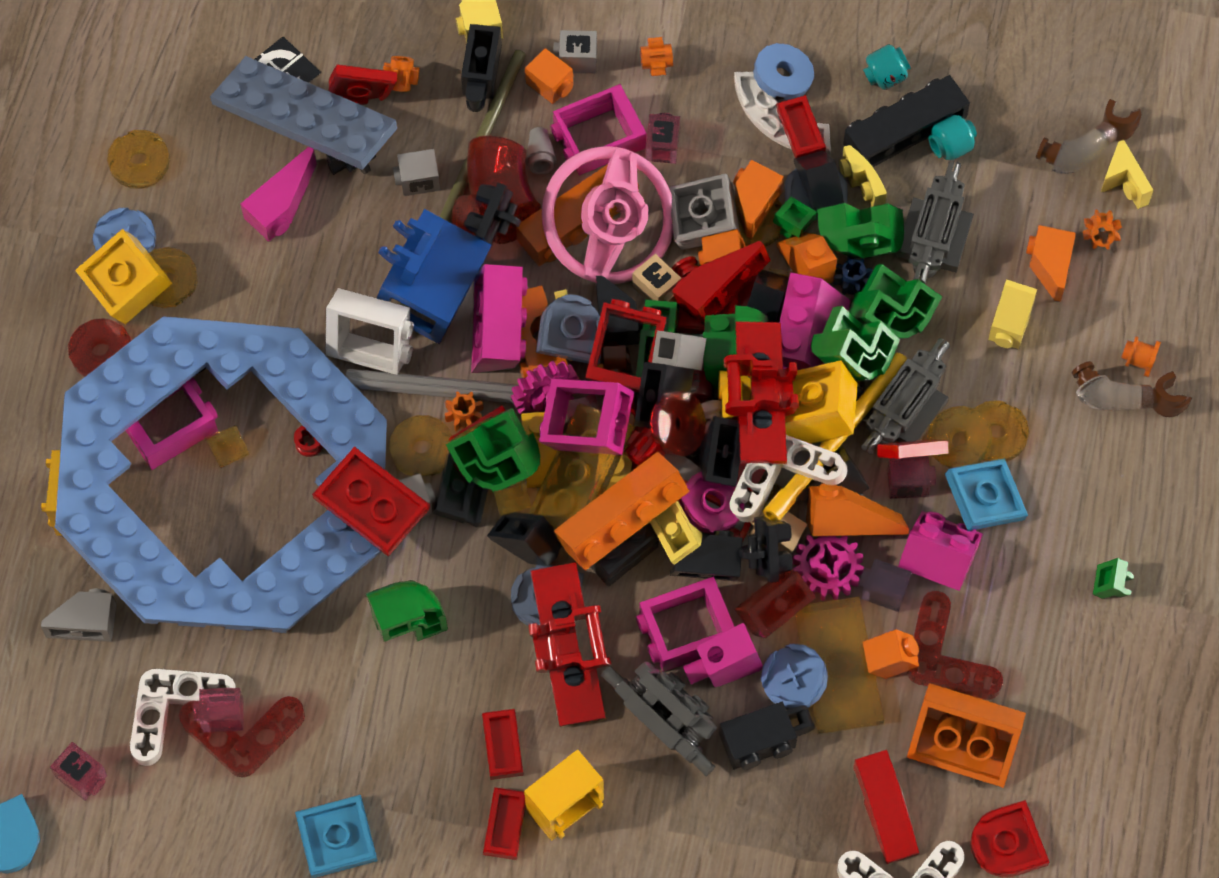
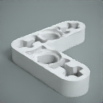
M786 435L787 464H773L770 466L768 463H747L731 497L730 509L740 521H754V517H759L782 468L827 485H836L845 479L848 471L847 465L841 456L835 452ZM802 450L810 452V460L805 465L799 466L794 464L796 453ZM818 459L826 466H832L835 462L838 468L837 472L831 471L828 475L823 467L817 465ZM756 470H767L768 476L763 483H752L751 477ZM749 487L754 492L750 494L746 488ZM749 500L753 505L752 508H745L743 511L739 507L740 503H747Z
M151 669L145 672L139 682L130 741V751L134 760L140 765L150 766L160 759L164 744L169 704L217 708L228 707L237 697V688L233 679L228 675L165 669ZM155 679H159L161 685L171 686L170 680H174V694H170L168 687H158L156 692H152L148 685H152ZM194 681L198 685L197 691L191 696L182 695L179 692L182 683ZM207 682L208 689L218 690L221 684H225L227 690H234L236 696L211 698L208 693L209 690H206L207 697H203V683ZM157 710L160 713L157 723L146 725L142 722V716L146 711ZM144 733L150 734L149 742L154 749L148 751L147 756H143L138 749L145 746L146 737Z
M953 841L940 843L912 878H921L925 875L934 878H944L943 875H947L946 878H954L964 862L963 849ZM858 851L846 852L838 861L837 873L839 878H863L855 871L851 875L846 873L847 865L845 863L853 864L855 861L859 863L858 870L863 875L867 876L869 870L873 873L868 878H893ZM951 851L955 854L954 861L956 864L948 862L941 874L937 870L943 858L941 852L947 855Z

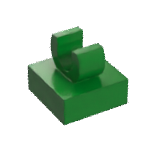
M790 196L775 213L772 222L781 227L780 234L784 237L791 238L795 235L799 238L815 220L817 211Z
M1115 558L1098 564L1093 595L1101 599L1114 595L1119 598L1131 595L1132 591L1125 588V582L1134 579V575L1127 571L1128 562Z

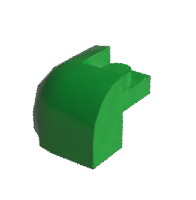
M842 203L817 209L820 235L824 237L831 249L851 258H872L898 252L902 247L904 241L903 210L887 203L858 209Z
M883 264L875 266L862 292L855 293L851 302L850 313L862 324L881 321L899 339H904L921 333L943 296L920 280L906 281Z
M735 306V314L705 315V329L703 332V338H706L703 357L706 380L712 384L714 389H718L719 370L727 371V368L724 367V357L736 354L735 323L770 322L768 317L761 311L748 306Z
M837 306L832 308L823 333L813 335L811 349L824 364L842 360L856 381H866L885 374L891 364L900 339L881 321L861 324L843 306Z
M513 408L478 423L446 444L469 483L474 482L482 488L492 489V492L503 490L530 477L540 466V451L533 433L527 435Z
M413 580L399 581L366 593L373 621L377 630L380 631L384 642L412 631L418 642L448 630L447 619L440 601L426 585Z

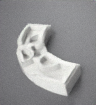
M734 72L737 96L748 118L767 137L792 150L776 110L777 100L758 86L753 72ZM817 123L826 145V153L830 156L829 124Z

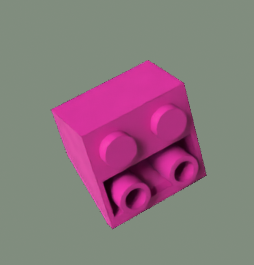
M922 511L909 533L898 568L960 591L983 534L977 532L976 529L967 531L965 523H953L946 520L939 513Z

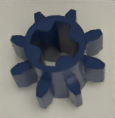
M848 256L844 265L836 264L835 272L838 275L834 276L833 284L841 285L843 295L846 293L855 295L856 292H860L865 287L873 269H866L864 258L857 260Z

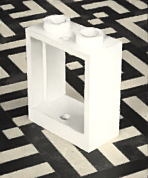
M338 288L326 307V356L398 375L403 364L409 363L413 352V346L409 345V339L414 327V323L410 321V307ZM350 318L393 329L394 345L349 333Z

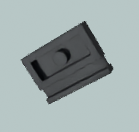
M450 452L446 455L433 514L461 523L467 522L473 524L474 527H478L481 523L488 489L482 488L474 482L469 483L460 472Z

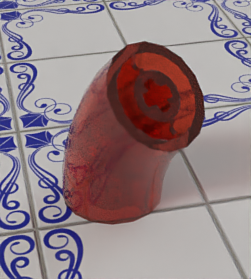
M479 136L473 138L468 143L467 176L471 199L477 214L484 216L488 206L476 200V194L480 185L486 184L496 187L497 182L506 185L507 189L513 192L510 203L518 206L514 217L520 219L521 222L541 209V204L535 198L527 180L525 165L526 149L519 143L496 136ZM510 225L506 235L497 232L494 242L497 244H507L517 240L516 227Z

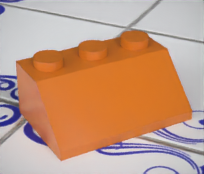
M929 683L907 758L1004 788L1026 713Z

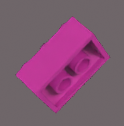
M484 264L474 279L471 373L515 368L520 359L525 357L526 341L521 339V327H525L527 319L526 308H522V296H526L527 277H522L523 267Z
M790 272L779 322L781 323L783 369L789 367L790 362L797 363V370L823 365L824 363L812 352L811 341L813 335L823 333L833 307L843 306L847 311L849 310L850 300L822 278Z

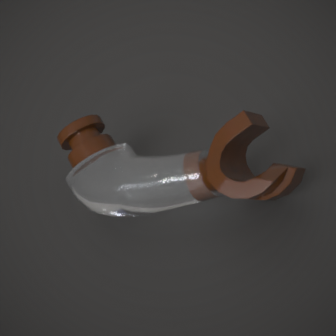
M1109 99L1102 123L1077 139L1071 141L1065 139L1063 144L1056 141L1053 144L1048 143L1049 139L1044 137L1038 149L1036 159L1046 158V163L1054 165L1052 171L1060 174L1074 173L1083 169L1111 143L1127 140L1134 134L1140 123L1141 110L1131 111L1130 116L1126 118L1117 117L1113 114L1116 101Z
M1091 361L1080 364L1072 371L1073 377L1079 378L1077 380L1079 388L1076 391L1078 398L1082 403L1093 409L1134 410L1153 408L1163 417H1175L1186 410L1192 400L1191 397L1185 395L1173 396L1165 391V389L1174 385L1176 375L1173 371L1160 377L1154 388L1151 385L1111 381L1107 376H1100L1098 371H1093L1095 367Z

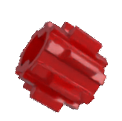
M643 427L640 432L635 430L626 441V446L628 447L624 454L637 466L656 452L665 457L666 453L663 450L667 444L662 438L646 427Z

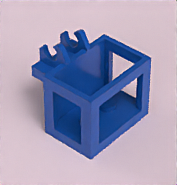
M424 209L418 221L410 218L407 225L411 228L405 226L400 220L395 221L393 228L407 239L403 247L397 244L394 246L392 251L398 255L392 253L386 246L380 248L378 253L393 266L379 290L377 299L391 302L393 298L436 321L435 325H432L410 313V321L414 323L413 331L440 344L492 245Z

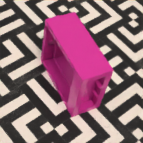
M621 84L553 111V124L550 125L551 132L556 142H562L565 148L563 149V154L566 161L580 152L568 128L611 110L614 111L627 137L605 146L619 147L635 153L646 148L647 133ZM609 159L588 162L577 168L576 171L580 176L608 164Z
M193 377L168 397L183 390L201 418L155 445L139 421L125 430L151 470L218 431L215 423L218 414L209 401L205 403L199 396L202 391Z
M551 379L550 389L546 394L544 418L539 429V442L560 451L622 455L634 391L620 383ZM571 393L605 395L596 438L563 435Z
M714 576L639 603V615H636V621L641 634L647 633L651 644L647 645L652 662L654 664L659 662L663 672L701 659L696 648L698 645L734 627ZM703 597L717 634L668 651L653 614Z

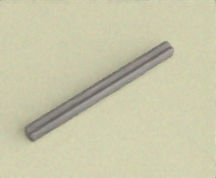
M348 369L345 374L347 379L357 389L452 398L456 397L457 391L460 394L467 395L473 392L474 400L513 403L511 399L513 392L511 389L512 387L519 386L518 384L409 374L395 375L388 372Z

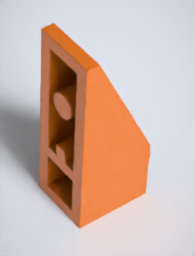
M824 483L820 484V486H809L806 523L812 536L909 534V527L902 514L842 486Z

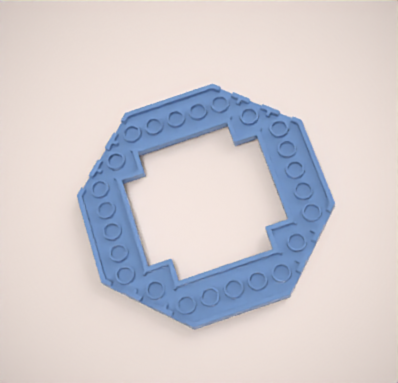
M163 316L65 392L55 528L143 623L158 624V622L178 623V626L205 627L209 625L223 626L225 629L249 631L253 629L272 630V632L286 633L381 551L327 510L243 581L221 558H218L198 576L194 577L109 486L112 481L129 469L131 462L111 441L205 367L227 390L251 371L328 451L336 462L316 477L315 483L318 486L324 482L354 446L385 469L387 419L300 328Z

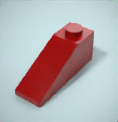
M757 241L694 268L686 277L678 281L672 293L680 308L705 326V315H718L771 261L764 244Z

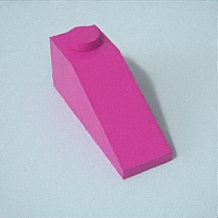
M307 147L240 203L244 219L268 242L275 236L284 234L294 219L317 165L315 151L311 147Z

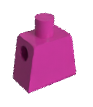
M744 623L698 645L696 648L701 659L683 666L691 685L709 677L714 687H720L763 669L762 662Z

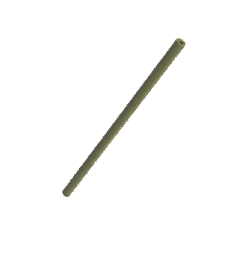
M515 50L439 216L448 222H451L526 57V54L521 50Z

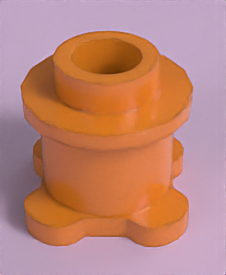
M1137 336L1134 342L1127 340L1121 356L1122 359L1127 360L1125 366L1128 367L1130 364L1144 369V376L1149 377L1161 342L1156 341L1155 346L1139 341Z

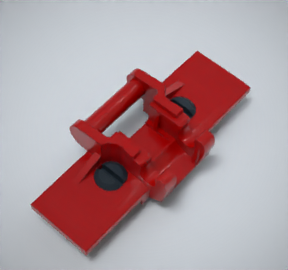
M736 322V354L724 357V367L727 368L728 403L725 405V412L731 416H738L740 463L787 464L785 416L794 414L799 407L798 394H793V381L797 376V363L790 362L789 367L783 369L781 323ZM741 376H748L750 378L751 400L741 401Z
M576 562L531 570L540 625H537V623L529 624L528 629L530 636L533 637L537 658L535 661L536 671L538 673L549 672L559 727L605 719L597 668L611 665L610 657H606L598 615L601 613L600 605L584 606ZM586 619L593 659L586 661L582 660L575 629V621Z

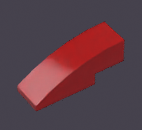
M887 749L855 759L853 769L865 798L864 805L886 864L919 855L908 810Z

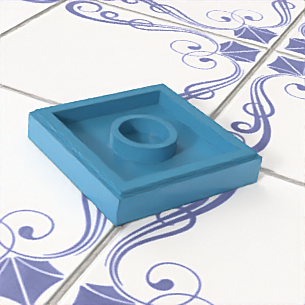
M1005 458L950 468L945 473L967 531L1023 521L1028 516Z
M361 795L295 812L311 878L378 861Z

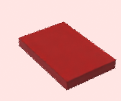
M355 446L312 494L313 499L388 557L430 509L428 502Z

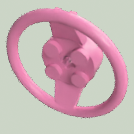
M610 146L595 147L581 151L569 158L558 168L546 188L542 203V225L546 240L557 259L575 275L595 283L596 276H604L613 284L632 281V273L655 253L662 259L668 250L674 234L671 218L672 194L667 182L657 168L635 152ZM609 159L602 185L594 187L587 194L582 204V228L586 234L590 235L583 265L570 255L558 236L554 219L555 201L563 182L574 170L594 160ZM638 168L650 179L659 194L663 209L662 231L656 246L643 261L629 269L610 272L624 244L640 235L648 221V205L645 204L643 197L638 192ZM616 206V212H620V218L613 220L611 215H609V209Z

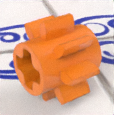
M662 37L647 38L648 45L640 47L642 70L650 69L651 76L666 75L665 68L673 67L671 44H664Z
M392 56L391 63H384L383 70L397 72V83L393 88L394 91L408 92L411 90V84H418L420 67H413L414 59L406 56Z
M1095 210V215L1091 219L1084 218V224L1088 229L1083 231L1084 240L1092 238L1091 244L1093 249L1100 246L1109 250L1110 244L1114 240H1121L1120 234L1116 231L1122 228L1121 221H1112L1113 214L1111 210L1107 213H1099L1098 210ZM1104 227L1106 231L1100 232L1099 228Z
M457 391L456 397L452 401H445L446 409L448 410L444 414L445 421H453L456 432L460 428L464 429L482 418V414L479 412L483 410V402H475L473 392L467 395L460 394Z

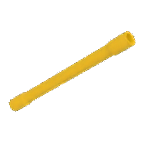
M896 352L885 374L877 376L856 401L854 429L872 409L907 360L906 356ZM848 436L823 441L819 447L836 452ZM818 459L817 465L823 467L824 464ZM796 473L788 484L764 508L763 514L771 521H780L812 479Z

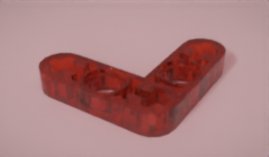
M928 592L921 602L914 639L919 648L917 655L919 664L920 662H925L926 668L930 670H926L924 675L918 673V668L907 671L909 679L918 685L928 687L929 683L980 699L990 700L999 695L1003 686L1002 674L996 668L941 655L951 602L949 597L943 592ZM933 601L939 602V607L941 608L938 611L936 622L929 621L932 610L930 606H932ZM925 630H931L937 634L938 641L933 645H926L920 640V634ZM938 664L943 665L939 674V679H936L935 674ZM950 668H958L963 672L964 680L959 683H952L946 678L945 673ZM970 672L975 673L972 687L967 686ZM985 676L991 677V683L996 684L991 685L990 690L984 689V683L980 682L984 681Z
M291 696L283 697L242 737L200 701H190L184 704L180 709L179 719L184 730L232 774L237 777H247L253 774L302 725L305 719V712L300 700ZM295 707L296 717H286L281 722L284 730L280 731L276 723L271 720L275 719L279 723L284 718L283 709L292 710ZM201 712V719L207 725L204 731L202 726L196 721H192L189 724V713L198 714ZM271 729L274 731L275 739L273 742L267 745L260 744L256 738L261 730ZM217 731H223L228 735L227 742L220 747H214L209 743L210 736ZM233 746L235 752L241 757H245L248 754L249 764L247 766L240 764L236 767L237 761L234 755L230 753Z

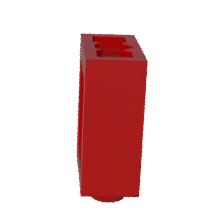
M612 299L611 304L604 302L585 376L586 381L620 383L635 393H639L640 377L598 367L609 318L614 316L656 326L648 362L652 363L657 330L664 331L667 317L661 316L662 311L650 307H643L642 311L630 309V303L617 299Z

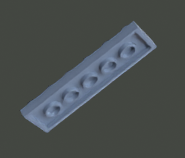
M247 56L210 96L214 106L361 170L365 168L398 128L396 120Z

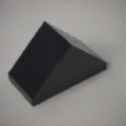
M824 150L794 158L793 162L813 210L817 211L820 208L844 203L834 159Z
M762 269L754 282L747 306L761 311L768 317L770 322H776L786 295L789 278Z
M713 416L698 449L703 481L736 487L740 465L738 420Z

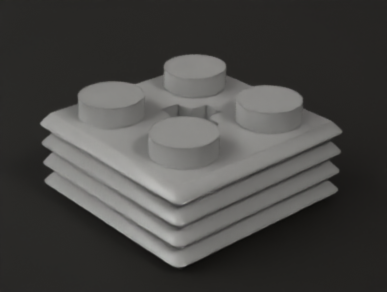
M727 174L669 187L672 194L671 218L674 240L681 250L701 246L702 237L735 229L739 230L733 183ZM708 208V211L703 214V210Z

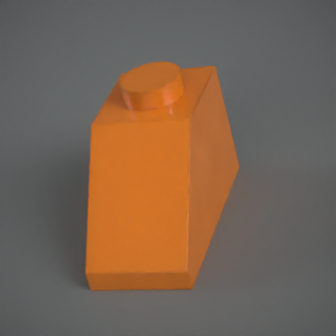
M753 160L749 162L745 169H739L733 181V185H735V200L746 236L751 239L782 194L784 176Z
M1039 225L1036 236H1029L1026 254L1032 255L1029 267L1054 301L1061 302L1076 233Z
M804 232L799 238L793 236L777 242V248L793 273L822 278L828 284L834 282L837 258L823 236Z

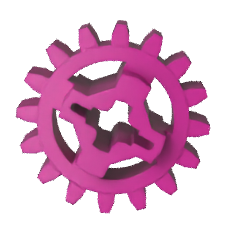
M551 361L547 367L540 364L533 371L528 370L526 378H518L519 386L512 387L513 395H511V399L520 415L521 413L545 412L546 394L550 389L551 379L579 380L573 366L571 364L567 366L565 361L560 362L557 366L554 361ZM571 393L569 402L574 400L572 394L576 393Z
M807 535L805 540L807 546L798 544L796 552L799 555L793 556L792 564L797 566L793 568V576L801 577L798 583L799 588L808 586V596L810 597L816 592L820 593L821 601L825 600L827 594H831L834 601H837L841 591L849 596L851 593L850 585L858 587L860 582L858 576L863 575L864 566L859 565L863 562V554H855L858 548L856 542L848 545V536H842L840 539L836 538V536H817V539H814L812 536ZM817 550V555L809 558V561H807L810 554ZM824 557L826 559V562H828L829 566L833 567L832 574L830 568H828L826 564H823ZM847 569H850L846 577L839 581V576L842 573H847Z

